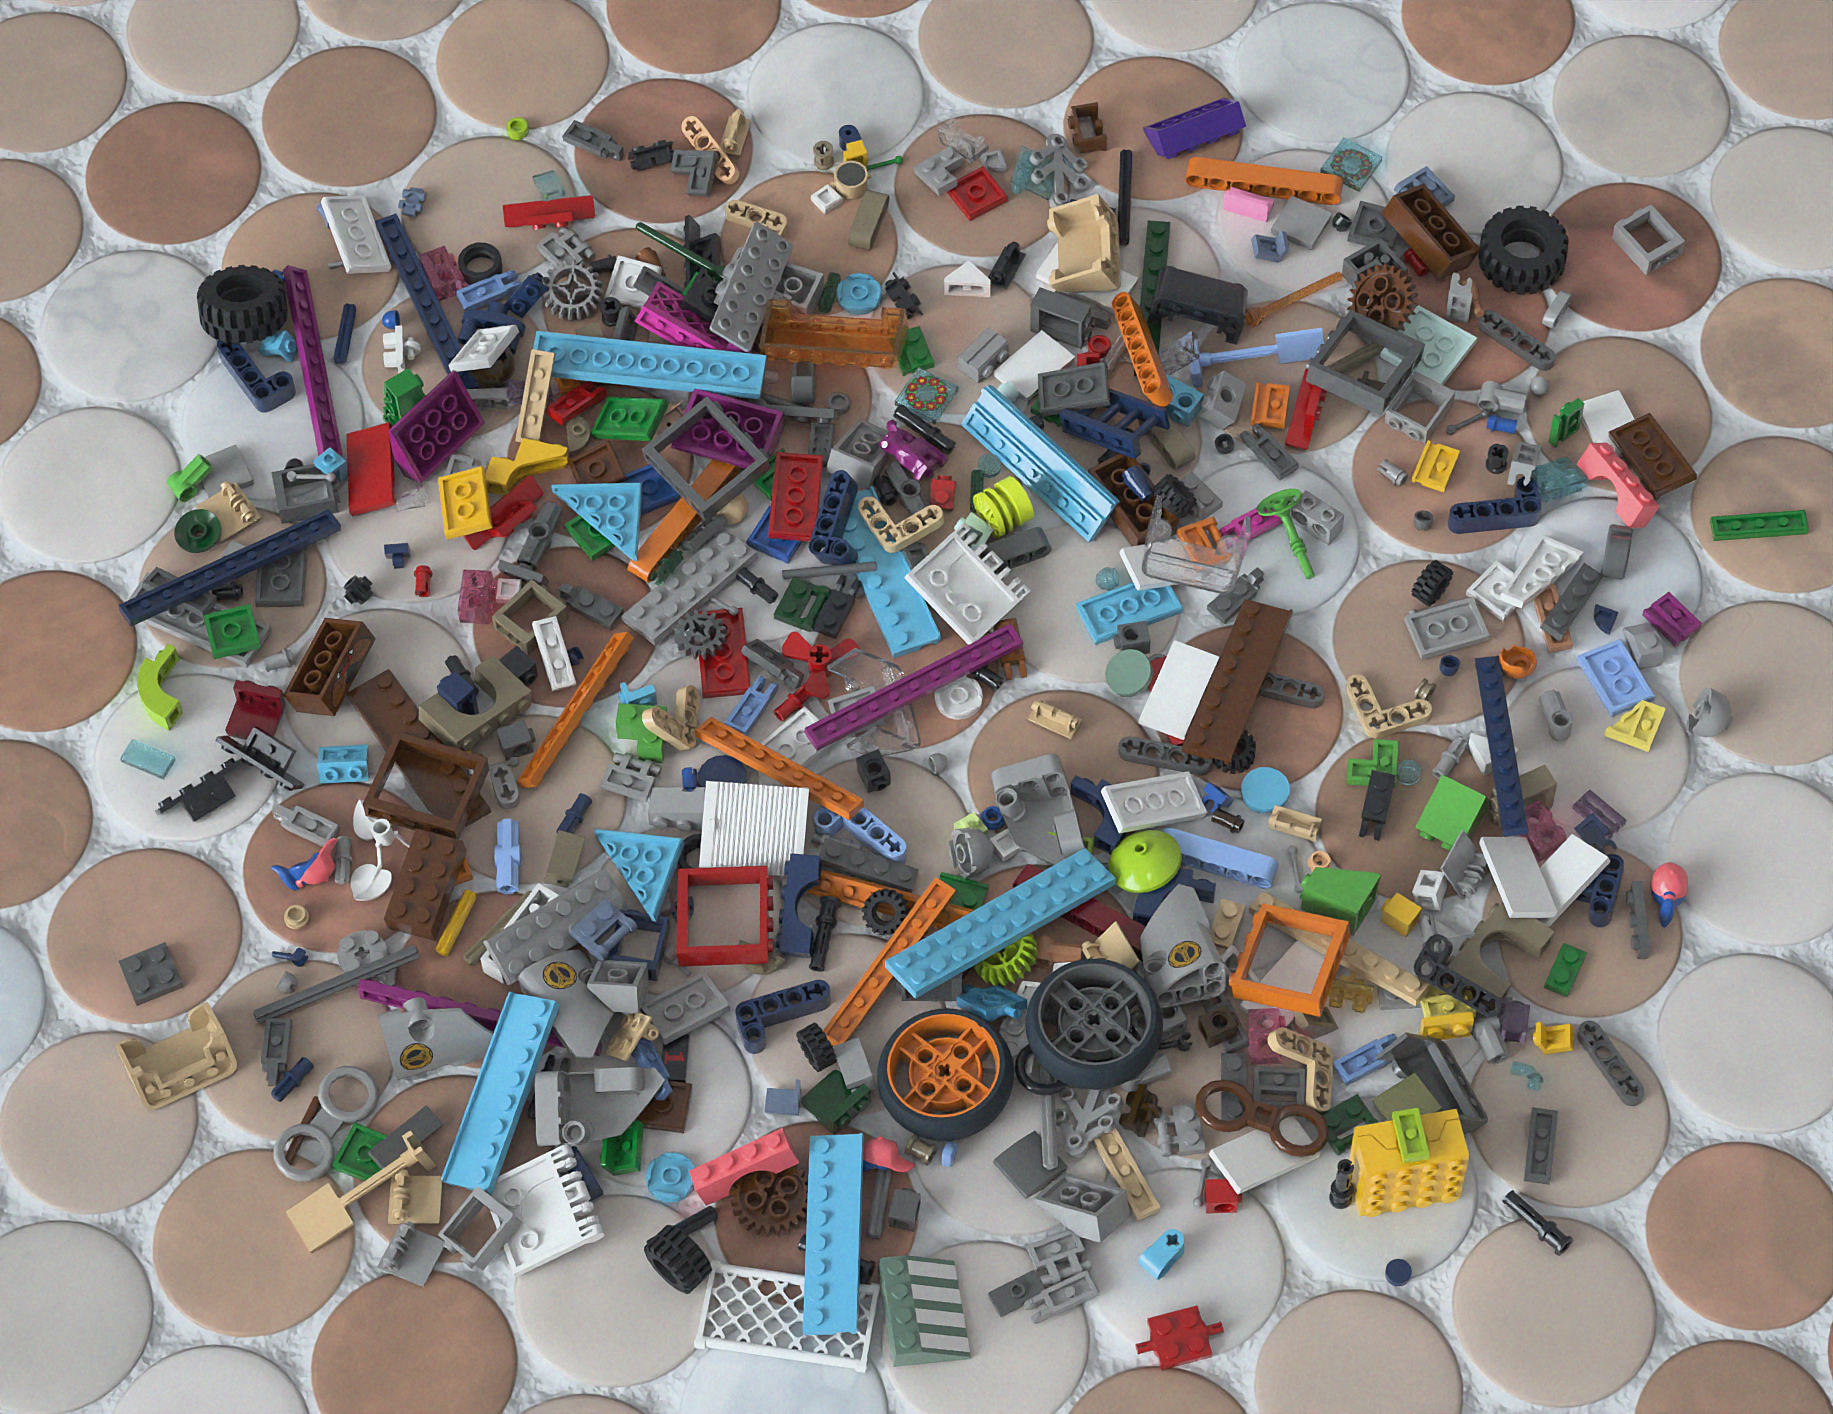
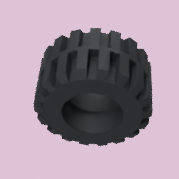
M666 1225L644 1246L646 1257L656 1272L673 1288L685 1294H690L712 1272L711 1264L702 1249L686 1233L672 1225Z

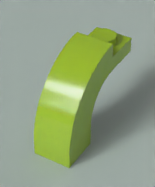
M167 644L163 650L157 653L155 661L146 657L137 677V688L145 712L156 724L168 731L183 713L180 701L166 694L161 689L163 681L179 661L176 647Z

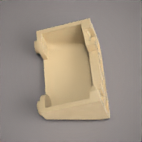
M1096 194L1049 209L1047 225L1049 230L1058 237L1059 268L1051 271L1049 276L1050 286L1058 292L1112 291L1121 287L1118 220L1113 210L1102 197Z
M208 1002L193 1008L189 1012L188 1022L190 1028L147 1048H144L141 1041L137 1038H127L114 1044L145 1108L149 1110L159 1109L230 1076L236 1070L237 1061L224 1030Z

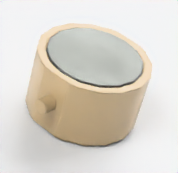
M846 161L836 167L834 182H831V185L835 186L836 192L841 197L857 199L865 194L868 189V179L872 177L871 174H868L866 167L860 162Z

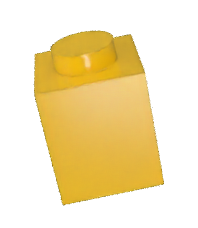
M1396 893L1392 899L1388 898L1382 905L1381 922L1407 937L1418 923L1422 908L1401 894Z

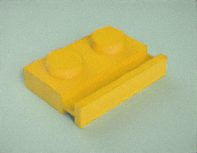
M1428 440L1412 476V482L1415 483L1417 481L1422 483L1423 486L1444 492L1459 458L1460 450L1442 444L1435 445Z
M1471 1011L1424 1017L1421 1020L1419 1035L1441 1040L1470 1037L1474 1023L1473 1013Z

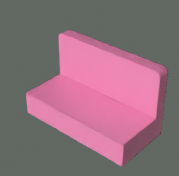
M1231 187L1230 191L1226 190L1223 210L1267 222L1274 206V199Z

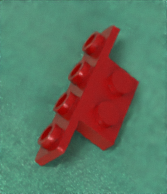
M588 195L503 205L505 227L507 228L532 225V229L535 230L544 229L546 224L555 223V227L569 226L568 221L594 218L595 208L593 196Z
M1308 369L1304 371L1285 441L1286 446L1308 450L1315 421H1320L1323 407H1320L1321 401L1325 402L1327 395L1326 390L1306 381Z
M527 476L490 507L492 528L463 536L472 550H477L491 537H508L514 532V527L519 523L522 524L532 517L531 513L537 509L533 503L544 494L533 476Z

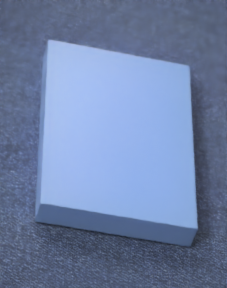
M1621 639L1578 655L1577 661L1610 717L1633 709L1642 700L1651 702L1655 699L1654 693Z

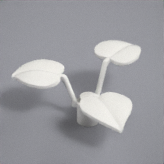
M361 799L358 800L354 811V831L363 840L375 838L378 866L365 864L358 867L351 877V889L354 899L368 901L383 895L389 889L392 882L390 871L382 869V846L391 845L395 838L408 848L410 843L399 835L398 831H393L392 824L386 819H374L365 816L364 800Z

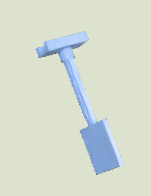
M1322 328L1275 334L1276 345L1211 354L1210 352L1200 353L1196 335L1186 336L1193 387L1202 386V367L1211 366L1214 363L1278 354L1279 364L1309 360L1311 357L1315 358L1319 346L1324 344Z

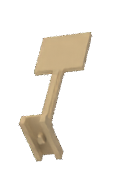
M411 1130L402 1136L408 1150L402 1153L400 1158L342 1197L338 1198L332 1186L328 1183L286 1211L311 1253L355 1225L346 1211V1207L405 1167L409 1168L416 1162H419L428 1172L437 1166L425 1152L427 1150Z

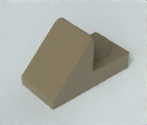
M1324 1007L1321 1017L1292 1011L1295 1016L1293 1026L1297 1033L1309 1038L1316 1039L1338 1029L1328 1007Z

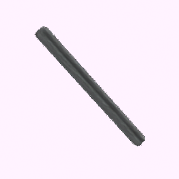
M412 945L254 1010L255 1019L258 1024L266 1022V1018H276L359 984L360 979L368 980L420 958L419 951L415 945Z

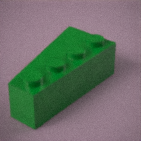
M409 368L384 382L385 398L383 402L386 406L383 407V412L385 413L383 420L386 423L389 422L392 427L425 397L422 390L424 386L423 381L418 374L414 375Z

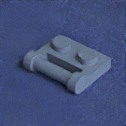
M1427 166L1400 181L1394 188V191L1398 194L1424 183L1444 207L1455 199V195Z
M604 899L570 930V935L597 959L603 961L608 956V952L628 933H633L638 926L634 920L626 917L608 900ZM617 923L621 926L602 945L596 944Z

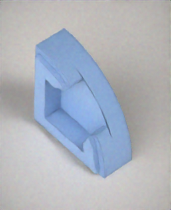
M947 1141L942 1152L943 1166H952L959 1147L958 1143Z

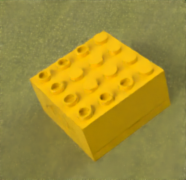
M1457 1109L1420 1115L1430 1154L1428 1160L1403 1163L1393 1120L1354 1128L1349 1160L1352 1161L1351 1165L1354 1164L1352 1183L1359 1216L1375 1217L1382 1212L1388 1211L1398 1213L1410 1207L1425 1208L1432 1205V1203H1452L1460 1198L1469 1160V1152Z

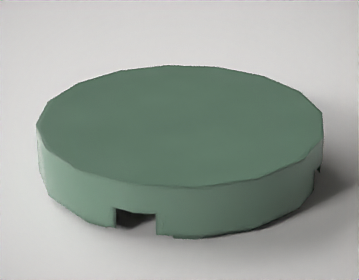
M1127 649L1120 651L1111 658L1107 664L1105 676L1106 682L1113 692L1122 697H1133L1135 694L1142 693L1148 688L1152 682L1154 672L1151 662L1145 654L1138 650Z

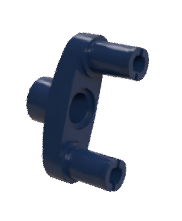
M493 301L489 303L487 310H467L464 312L461 321L463 325L458 342L465 345L475 333L476 328L486 329L517 325L519 333L508 345L512 355H514L519 340L524 335L526 326L520 320L508 315V306L501 302Z

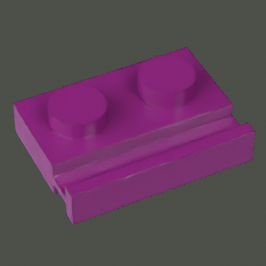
M1667 592L1652 603L1648 609H1644L1642 614L1674 647L1693 635L1702 626V623L1670 592Z

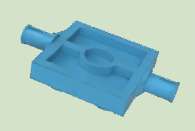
M965 984L962 989L964 994L956 996L958 1007L983 1018L987 1022L995 1021L998 1017L1004 1015L1019 1019L1022 1014L1021 1010L1027 1009L1026 998L999 985L978 988Z

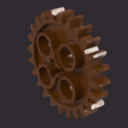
M1384 264L1383 267L1375 265V270L1368 268V275L1360 274L1361 282L1354 281L1357 288L1350 289L1354 296L1347 299V301L1352 302V306L1348 307L1347 310H1352L1396 331L1397 329L1405 331L1403 324L1405 322L1411 324L1408 317L1409 315L1416 314L1411 309L1418 306L1417 303L1413 302V299L1418 294L1412 292L1416 288V285L1410 283L1412 277L1407 276L1406 271L1399 270L1398 267L1393 265L1392 267Z
M796 1164L777 1174L765 1170L754 1171L736 1180L733 1183L735 1189L730 1190V1197H733L730 1203L731 1207H735L733 1209L734 1216H739V1224L747 1222L746 1229L748 1231L756 1227V1235L765 1230L766 1237L770 1236L771 1231H775L777 1237H780V1230L782 1229L789 1234L791 1225L798 1229V1219L806 1221V1214L804 1212L807 1213L808 1177H804V1168L797 1171ZM778 1177H781L778 1184L776 1185V1195L772 1196L775 1188L776 1179ZM767 1178L770 1180V1182L767 1184H761L759 1183V1180ZM787 1186L795 1188L791 1192L783 1191V1188ZM768 1197H769V1198H771L770 1203H769V1210H768L767 1214H766L765 1216H763L762 1214L765 1212V1210L767 1209V1206H768ZM755 1200L761 1202L758 1206L749 1205L750 1202ZM779 1208L785 1210L783 1214L773 1213L774 1210Z

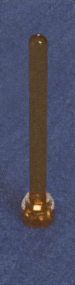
M1335 272L1262 308L1253 306L1246 310L1245 319L1249 326L1254 327L1262 322L1264 316L1340 281L1342 274Z

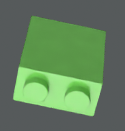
M1442 775L1415 828L1420 831V837L1430 842L1433 839H1437L1443 842L1442 848L1450 851L1461 830H1464L1468 837L1471 838L1488 810L1490 800L1487 796Z
M1315 867L1312 874H1307L1301 884V887H1303L1300 894V899H1302L1301 910L1311 914L1349 921L1350 935L1354 936L1377 899L1381 875L1373 872Z

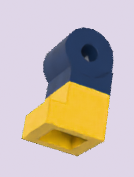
M853 125L842 126L839 129V146L844 150L843 161H857L868 166L867 151L857 128Z

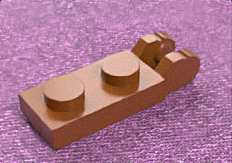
M1016 618L1000 620L993 626V631L995 632L1011 624L1020 636ZM1023 646L1000 658L1006 680H1012L1013 673L1010 666L1017 664L1021 678L1027 677Z

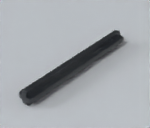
M1123 149L1120 151L1118 226L1119 245L1126 246L1129 244L1132 151Z

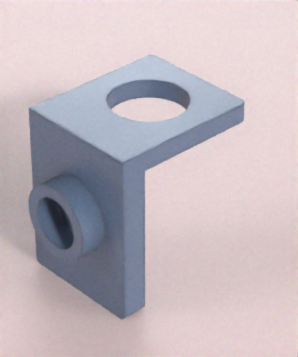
M796 1080L795 1090L767 1088L765 1113L799 1116L801 1100L800 1080Z

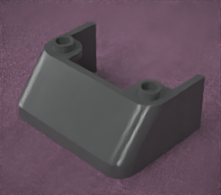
M1405 1032L1376 1055L1378 1060L1391 1062L1393 1072L1400 1079H1405L1415 1073L1441 1105L1443 1111L1457 1109L1464 1135L1481 1128L1488 1122L1484 1109L1455 1057L1441 1039Z

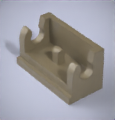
M561 830L558 831L544 880L545 884L568 887L569 882L572 883L585 837Z

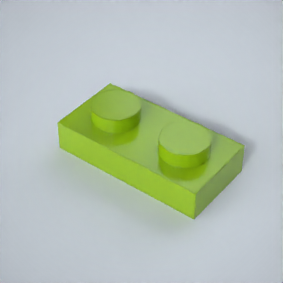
M1419 1108L1392 1112L1403 1163L1428 1160L1430 1154Z

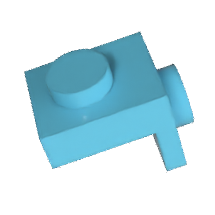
M284 330L277 331L272 337H266L262 341L258 352L263 357L281 355L287 362H292L298 347L296 340Z
M327 449L313 460L314 465L324 474L335 473L336 479L340 482L348 478L347 462L333 449Z
M620 683L621 692L618 693V697L621 703L652 706L657 704L656 691L652 684L629 692L626 683Z

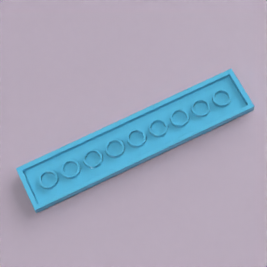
M536 331L533 346L535 350L556 353L552 377L687 392L700 389L718 395L760 399L767 363V355Z
M1084 848L885 960V968L916 999L1114 886L1116 878Z

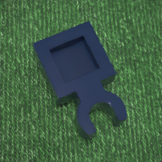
M1594 813L1574 828L1587 844L1592 847L1597 844L1598 851L1604 855L1606 854L1603 852V848L1606 845H1610L1614 850H1617L1615 842L1605 838L1610 832Z

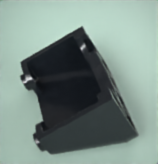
M1166 266L1161 268L1157 274L1147 322L1158 325L1161 318L1168 317L1167 320L1172 321L1174 315L1218 326L1217 333H1225V342L1237 345L1245 323L1248 290L1239 283H1231L1177 269L1173 266Z

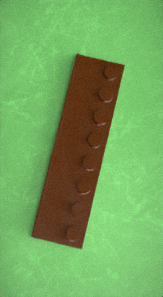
M1244 599L1183 743V753L1209 760L1212 757L1223 760L1224 764L1227 765L1232 762L1293 615L1292 609L1285 610Z
M390 669L347 692L346 697L386 752L396 731L401 733L408 732L425 740L433 739L439 744L444 745L419 720V709ZM401 749L395 761L397 768L431 815L452 821L470 779L458 765ZM480 793L465 827L491 813L490 807Z

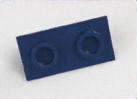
M537 272L531 276L529 275L505 303L511 312L521 318L526 315L548 289L543 284V275Z

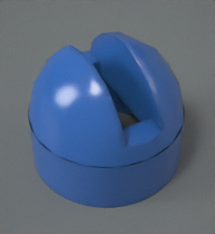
M397 310L388 311L383 315L382 323L386 328L395 329V326H400V316Z

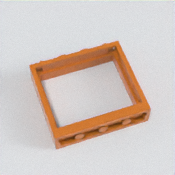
M1262 903L1259 912H1255L1253 916L1251 932L1246 934L1244 951L1238 955L1236 972H1232L1230 975L1229 986L1232 987L1233 998L1321 1017L1350 939L1349 921ZM1267 923L1333 936L1311 994L1246 980Z

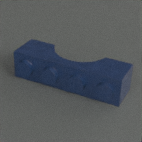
M790 853V860L785 861L784 875H788L787 885L782 886L781 895L782 900H785L784 909H780L779 924H782L781 934H777L776 948H779L782 956L811 958L815 934L811 928L799 920L798 904L808 890L820 886L823 861L818 855Z

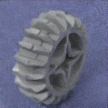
M573 259L572 265H568L567 261L564 260L563 267L555 264V271L551 269L547 271L549 277H544L543 283L548 289L542 295V300L546 301V308H552L551 313L553 315L559 312L560 319L568 315L569 321H572L573 316H577V319L580 321L581 314L589 317V309L592 311L597 310L596 304L601 303L599 296L603 295V289L600 288L602 281L597 280L599 274L597 272L592 273V266L585 269V262L582 261L578 266L576 265V260ZM569 276L567 281L556 284L560 279ZM578 276L584 279L589 284V286H586V284L579 283L576 277ZM573 282L575 290L571 298L569 291ZM554 294H558L559 297H564L568 301V304H564L561 301H559ZM588 296L585 301L575 305L578 299Z

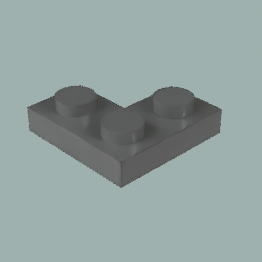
M674 150L670 171L673 174L689 175L686 191L689 196L710 197L718 154L715 151Z

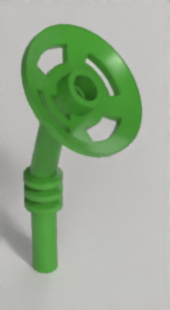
M1285 489L1273 493L1258 504L1257 512L1262 516L1277 515L1281 517L1291 541L1289 545L1293 555L1298 558L1306 579H1311L1315 574L1306 555L1307 549L1303 539L1299 538L1289 514L1290 509L1301 500L1302 493L1298 489Z

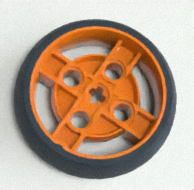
M948 1008L923 1012L903 1023L884 1046L877 1071L880 1097L894 1120L913 1134L937 1141L963 1139L989 1126L1006 1106L1014 1081L1013 1058L1007 1043L997 1029L973 1013ZM942 1035H959V1036H960L958 1039L945 1037V1038H937V1039L931 1040V1041H929V1042H926V1041H925V1040H928V1039H930V1038L937 1037V1036H942ZM987 1051L992 1054L996 1064V1075L990 1089L982 1084L984 1070L980 1060ZM960 1054L968 1055L966 1058L963 1059L957 1058V1056ZM926 1057L932 1058V1060L927 1063L921 1062V1060ZM902 1060L909 1064L908 1083L911 1089L903 1099L896 1088V1074ZM964 1086L970 1087L966 1092L959 1091ZM928 1090L935 1091L932 1095H923ZM963 1107L967 1108L966 1110L954 1114H931L934 1110L941 1112H949L961 1109Z

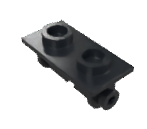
M661 140L655 142L654 146L651 147L638 146L633 148L632 152H629L628 160L634 159V161H630L632 170L637 169V171L653 167L651 161L653 158H655L657 166L671 163L674 150L670 151V149H672L673 142Z
M1013 241L1007 247H1004L988 276L990 283L1005 289L1009 287L1026 256L1025 253L1020 252V245L1017 242Z
M893 272L892 274L895 279L888 280L885 283V290L893 302L901 298V300L895 303L901 316L911 319L916 311L923 315L919 308L921 305L920 300L914 293L911 294L908 290L911 288L904 276L900 278Z

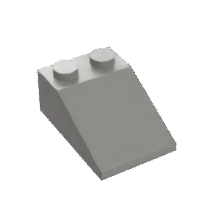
M859 418L831 449L826 472L833 474L838 470H844L856 481L858 488L868 490L892 455L885 453L878 445L889 431Z
M1065 1172L1034 1198V1203L1079 1237L1101 1243L1130 1217L1127 1190Z

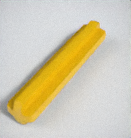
M468 889L463 891L436 946V953L439 955H449L476 900L475 892Z

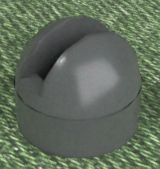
M1417 511L1414 515V526L1416 529L1419 530L1420 528L1424 529V531L1430 529L1433 523V515L1428 511Z

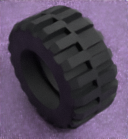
M1524 205L1516 206L1515 209L1509 207L1503 209V213L1497 212L1494 214L1492 219H1489L1485 224L1479 248L1481 250L1478 253L1479 265L1481 270L1484 271L1485 277L1489 281L1492 279V284L1499 288L1501 286L1504 288V291L1509 293L1515 291L1519 295H1524V292L1535 294L1539 289L1541 291L1548 289L1550 284L1554 285L1559 280V277L1562 276L1567 259L1569 239L1562 224L1559 225V220L1555 216L1550 217L1549 212L1543 209L1539 211L1536 210L1537 207L1533 206L1524 208ZM1514 242H1526L1539 248L1542 254L1533 258H1520L1509 253L1504 247Z
M238 265V267L233 268L232 266L226 267L222 271L219 269L213 275L207 276L198 288L197 303L200 324L208 335L210 334L212 338L220 339L224 343L233 342L234 344L247 342V344H250L257 340L259 342L263 341L266 337L275 335L277 330L280 331L287 320L288 309L284 283L273 271L270 272L267 268H258L255 265L250 267Z

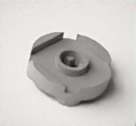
M373 930L357 931L342 938L337 952L338 962L344 973L388 956L385 941ZM361 951L369 952L366 955V959L361 960L360 956H356Z

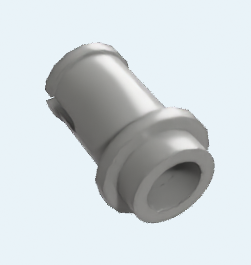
M1384 459L1379 464L1383 467L1378 466L1377 471L1392 480L1393 485L1402 486L1408 479L1405 469H1399L1387 459Z
M283 649V652L262 657L267 672L287 665L291 667V664L295 663L291 649Z

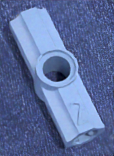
M503 819L497 822V846H495L497 891L504 894H513L519 891V867H521L519 823L512 819Z

